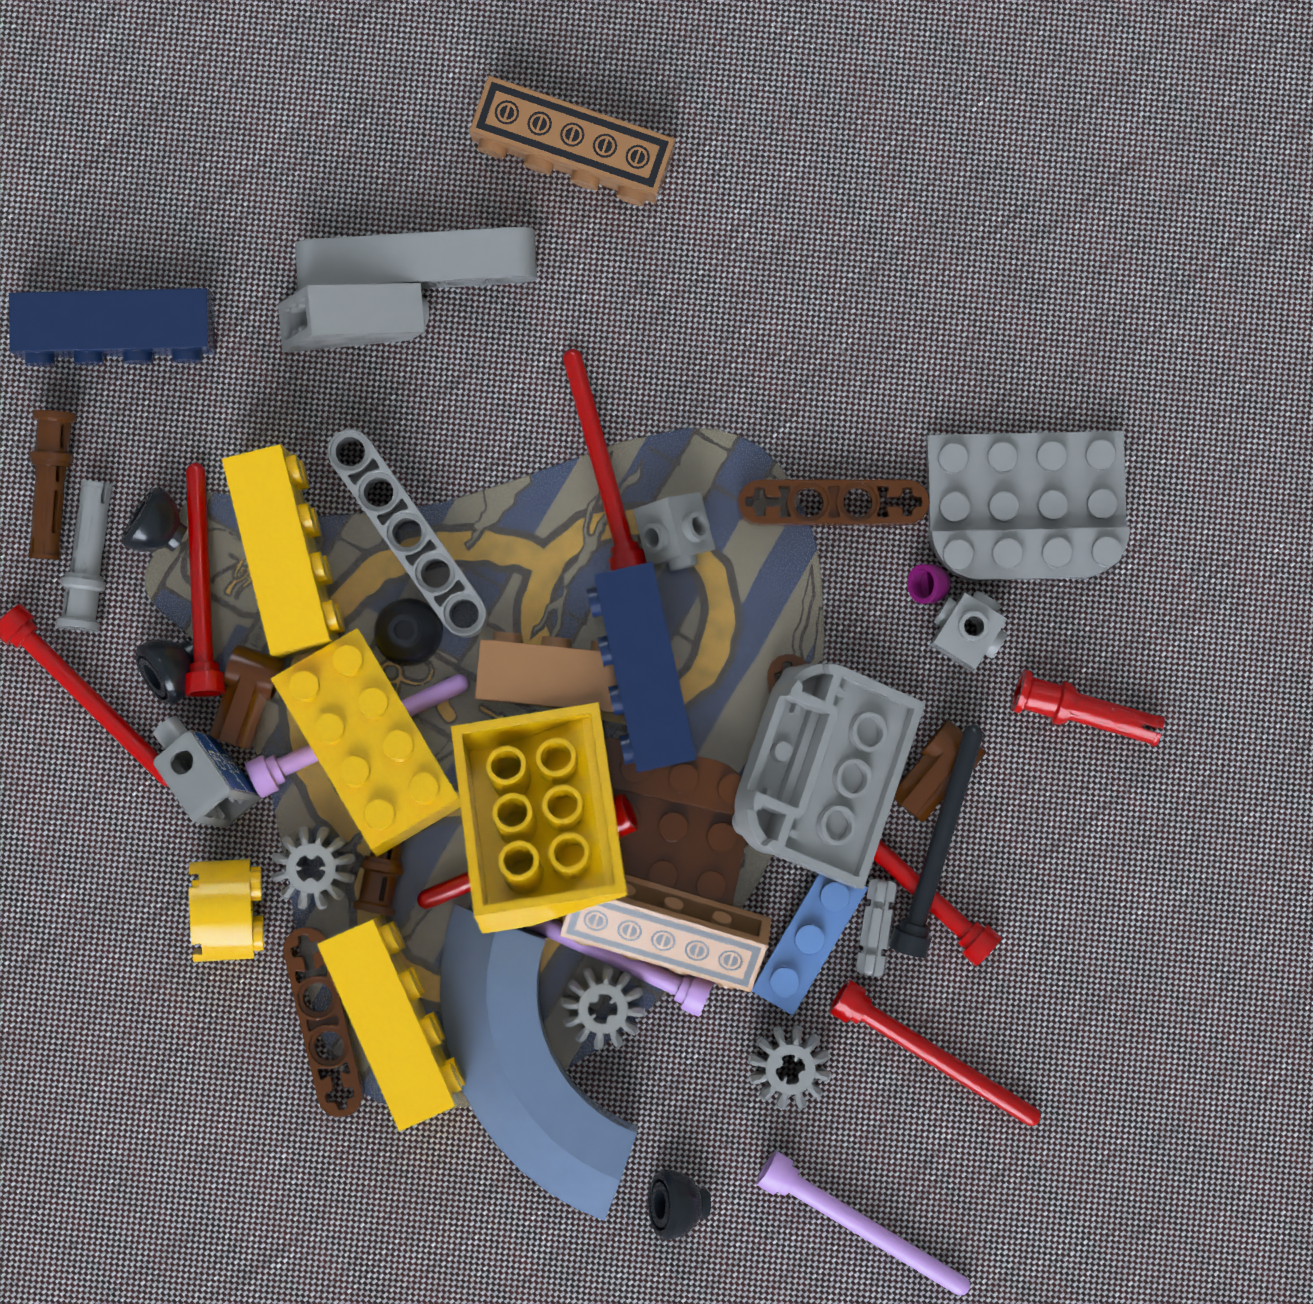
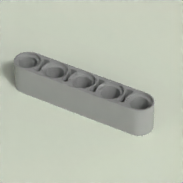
M528 227L316 238L301 240L295 243L298 291L306 285L421 283V289L519 284L537 280L535 230Z
M345 429L336 433L328 445V458L332 466L446 628L459 637L472 638L479 635L486 628L488 622V610L485 603L382 456L362 432L354 429ZM350 442H359L365 448L363 460L355 466H345L340 461L342 448ZM387 482L393 488L391 501L382 507L370 505L368 501L369 489L375 483ZM405 522L418 523L422 529L420 541L411 547H402L398 545L396 540L397 529ZM440 561L446 563L450 569L448 582L439 588H432L426 585L424 572L428 565ZM469 601L474 603L479 613L477 622L469 628L457 627L452 620L454 608L461 602Z

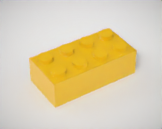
M281 444L223 458L222 463L270 655L285 659L324 648L339 639L338 633L345 631V624L339 603L329 600L326 585L334 583L327 556H322L321 551L317 552L314 538L322 536L315 508H310L309 503H305L302 490L309 489L310 485L303 460H298L296 454L292 455Z
M358 628L270 678L376 857L461 807L460 799Z
M382 914L318 943V948L398 1130L402 1131L455 1107L462 1096V1086L466 1085L456 1059L453 1057L447 1060L440 1044H442V1040L446 1039L437 1015L434 1011L426 1014L420 998L426 992L416 968L412 966L407 969L399 951L406 947L395 921L386 923Z

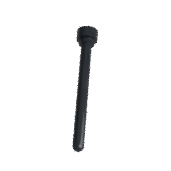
M971 724L964 729L908 916L901 919L900 926H894L888 946L909 956L926 958L932 937L928 935L930 926L926 922L983 739V730L978 725Z

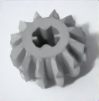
M308 826L299 828L301 845L293 837L285 836L282 839V843L291 854L274 853L272 856V861L286 865V871H278L271 875L273 882L288 879L291 883L281 892L283 899L292 897L298 890L301 891L298 898V908L300 909L308 907L312 893H314L318 908H327L328 897L326 890L334 898L341 900L346 894L336 881L339 880L345 883L355 881L356 876L353 873L341 871V865L356 861L355 854H346L339 857L337 851L344 847L347 840L340 836L330 845H327L330 829L325 826L320 827L315 842ZM306 857L309 859L321 857L325 866L320 867V870L325 871L322 879L318 876L307 878L304 875L302 869L308 868L307 865H302Z
M609 964L604 965L603 980L597 981L595 972L591 967L585 968L584 977L589 984L588 987H585L575 979H571L568 983V987L581 996L580 999L564 997L561 1000L562 1007L578 1009L577 1013L569 1015L564 1019L565 1027H572L582 1022L584 1026L578 1031L575 1039L582 1043L586 1040L590 1031L596 1033L594 1048L596 1050H602L604 1034L609 1033L614 1046L617 1048L622 1046L623 1039L618 1030L620 1027L631 1035H636L639 1031L637 1025L626 1018L627 1015L634 1017L645 1016V1007L628 1005L629 1001L638 999L643 995L642 988L634 987L624 992L623 988L629 982L631 974L625 971L620 975L616 983L611 982L613 968ZM600 994L611 996L610 1004L616 1002L618 1007L617 1011L609 1012L607 1019L604 1020L596 1018L597 1010L591 1012L589 1008V1002H598Z
M779 1025L773 1027V1034L777 1043L773 1046L762 1036H759L756 1040V1043L766 1052V1055H748V1063L764 1067L763 1070L750 1074L748 1076L751 1084L769 1081L761 1089L759 1097L766 1101L777 1090L779 1092L777 1097L778 1109L785 1110L789 1095H794L799 1109L805 1108L806 1100L802 1094L803 1091L808 1089L816 1098H820L823 1095L820 1087L813 1082L814 1078L823 1081L831 1079L832 1074L829 1070L815 1067L817 1064L828 1061L831 1058L828 1050H820L810 1054L818 1045L820 1038L817 1034L813 1033L801 1044L802 1027L800 1025L793 1026L790 1040H785L784 1032ZM786 1055H791L794 1062L798 1058L802 1059L803 1065L796 1068L797 1077L793 1079H787L784 1072L781 1076L776 1073V1069L783 1066L782 1057Z

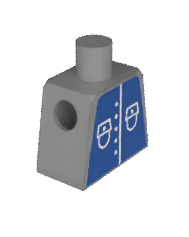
M177 716L163 721L154 730L153 735L165 749L154 759V766L193 822L227 828L261 799L253 783L217 739L202 732L188 731Z

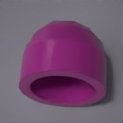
M919 564L910 571L907 579V588L910 596L914 601L922 604L936 603L946 598L951 587V579L948 572L943 567L935 564Z

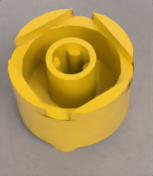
M250 859L189 862V874H199V880H192V887H189L191 945L202 944V948L194 949L192 955L193 962L254 959L255 951H264L263 915L253 916V901H261L262 896L261 866L251 867Z

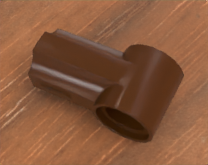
M240 644L235 646L224 674L225 694L222 696L209 734L210 737L251 750L267 702H271L277 692L270 678L284 671V659Z
M946 720L920 752L922 757L899 782L894 800L922 823H924L944 798L963 735V731L950 720ZM981 746L979 748L974 768L977 766V764L981 761V759L986 753V750Z

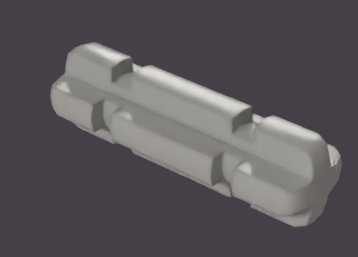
M871 879L869 881L866 898L871 899L870 906H865L859 945H863L864 948L863 953L858 952L855 967L856 971L860 974L878 977L883 976L885 973L887 957L882 956L883 949L888 950L894 915V910H890V903L896 902L898 890L897 883L883 879Z

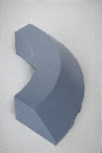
M454 904L444 941L441 962L440 1002L444 1034L450 1058L454 1057L466 1083V1085L462 1086L463 1093L479 1122L498 1148L525 1175L544 1190L575 1209L605 1221L633 1147L638 1126L605 1110L582 1092L565 1072L553 1050L545 1031L539 995L540 968L547 937L523 927L482 934L474 918V911Z

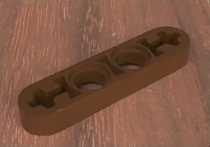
M760 479L751 481L743 487L738 495L737 509L744 521L756 526H908L915 524L924 517L928 511L930 501L925 488L912 480ZM779 489L789 490L785 503L789 517H779L781 506L767 507L763 516H756L754 507L746 506V499L753 498L755 490H763V495L766 499H780L781 493ZM877 489H886L884 499H897L902 495L903 490H909L910 498L918 499L919 506L914 507L910 511V516H904L901 507L886 506L884 508L886 517H878L877 514L881 501ZM801 490H814L821 497L822 508L815 516H803L795 508V496ZM850 490H862L870 497L871 507L864 516H852L844 508V496Z
M304 926L293 931L286 938L284 958L318 1102L328 1115L346 1117L353 1114L362 1104L364 1085L347 1012L320 951L313 954L314 966L317 969L325 965L328 975L315 974L300 981L298 971L306 972L309 970L305 956H296L294 952V947L301 944V935H307L310 942L320 943L328 939L321 929L313 926ZM313 983L326 985L332 993L331 1005L324 1011L312 1010L306 1004L305 992ZM332 1031L342 1038L344 1049L338 1058L326 1059L318 1053L316 1041L321 1033ZM348 1062L350 1071H341L340 1077L344 1088L352 1087L354 1095L348 1098L347 1107H341L338 1100H330L328 1097V1093L335 1088L333 1073L324 1078L321 1068L333 1069Z

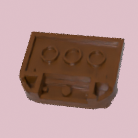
M604 737L613 797L624 794L628 798L636 814L639 826L637 831L619 838L624 874L732 906L746 840L734 830L732 825V818L735 813V797L741 775L721 761L696 756L697 760L637 773L635 763L625 765L620 739Z

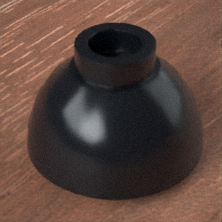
M161 487L152 488L142 499L127 523L122 534L123 546L141 552H153L165 547L173 552L183 539L188 527L180 522L179 510L173 498Z
M403 598L389 603L381 610L374 625V640L379 652L388 661L400 666H416L426 662L435 654L442 639V625L436 612L427 603L414 598Z
M160 639L138 645L135 660L145 683L160 701L175 705L185 696L186 673H189V664L194 663L193 645L187 640L178 644L170 640Z
M660 1170L653 1178L648 1193L649 1218L656 1234L663 1240L676 1239L692 1230L699 1219L708 1218L711 1212L709 1191L706 1188H698L695 1182L683 1173L675 1170Z

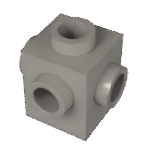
M701 492L666 497L633 509L647 563L653 562L654 566L668 563L670 571L681 570L699 564L697 555L715 549Z
M976 591L973 596L965 592L958 597L957 601L948 597L933 621L940 628L929 646L967 670H976L983 657L986 655L992 659L1005 641L1008 634L1002 631L1001 628L1007 618L998 613L1001 608L999 603L979 591ZM966 620H970L975 624L976 634L974 636L969 635L965 631L964 624Z

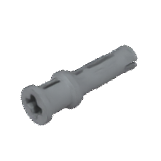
M88 480L81 481L70 572H65V576L61 579V585L65 587L62 616L56 618V627L87 632H99L100 624L96 622L99 593L105 591L106 586L104 577L100 576L108 508L113 488L111 484Z

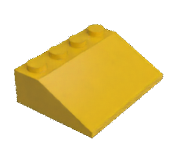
M599 702L451 726L474 918L482 934L533 926L627 896Z

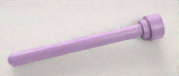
M456 674L401 701L410 717H413L464 693L468 689L469 681L466 676ZM307 744L279 758H276L275 755L268 758L260 755L246 762L245 767L260 798H264L280 790L279 785L287 781L285 776L319 760L310 745Z
M556 919L526 927L600 962L612 965V967L622 972L627 971L631 976L675 995L674 1001L682 1004L680 1009L699 1017L714 984L713 981L689 974L682 977L653 963L642 960H630L619 953L599 947L580 945L572 939L560 936L563 922Z
M777 1150L770 1155L756 1180L757 1186L772 1195L777 1192L783 1196L790 1193L954 1294L965 1295L968 1293L970 1282L965 1276L798 1175L799 1170L792 1166L793 1160Z

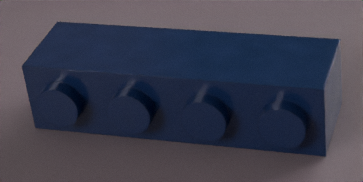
M207 288L9 293L10 352L20 359H25V365L35 367L54 366L55 358H74V364L93 366L104 364V357H123V363L151 364L153 363V356L171 355L172 361L176 363L202 362V355H215V296Z
M653 562L594 574L596 586L586 588L592 617L603 616L607 635L597 637L603 667L613 665L617 685L608 686L614 716L625 715L628 734L619 735L625 765L635 763L637 773L697 760Z

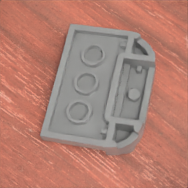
M1124 431L926 436L927 493L930 501L928 508L929 543L932 553H935L939 562L952 574L970 582L1037 579L1081 580L1106 571L1121 559L1130 535V527H1127Z
M803 664L786 668L770 693L737 789L734 806L735 813L732 818L734 830L739 835H742L752 848L763 854L774 855L852 888L864 889L926 703L841 665Z

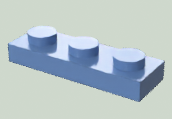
M817 874L758 974L752 992L789 1014L794 1015L868 887L865 886L864 889L852 888Z

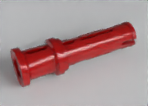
M1024 669L1019 676L1011 704L1012 712L1020 713L1022 710L1035 712L1050 717L1051 722L1057 725L1061 723L1066 724L1068 720L1145 742L1154 747L1159 743L1162 734L1144 729L1142 726L1163 729L1165 717L1162 715H1154L1078 693L1076 687L1071 682L1052 683L1033 677L1032 671Z

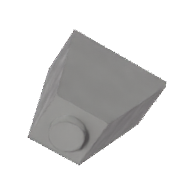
M421 283L306 285L278 304L282 352L409 341L425 332V326L429 320V306L426 298L422 297Z

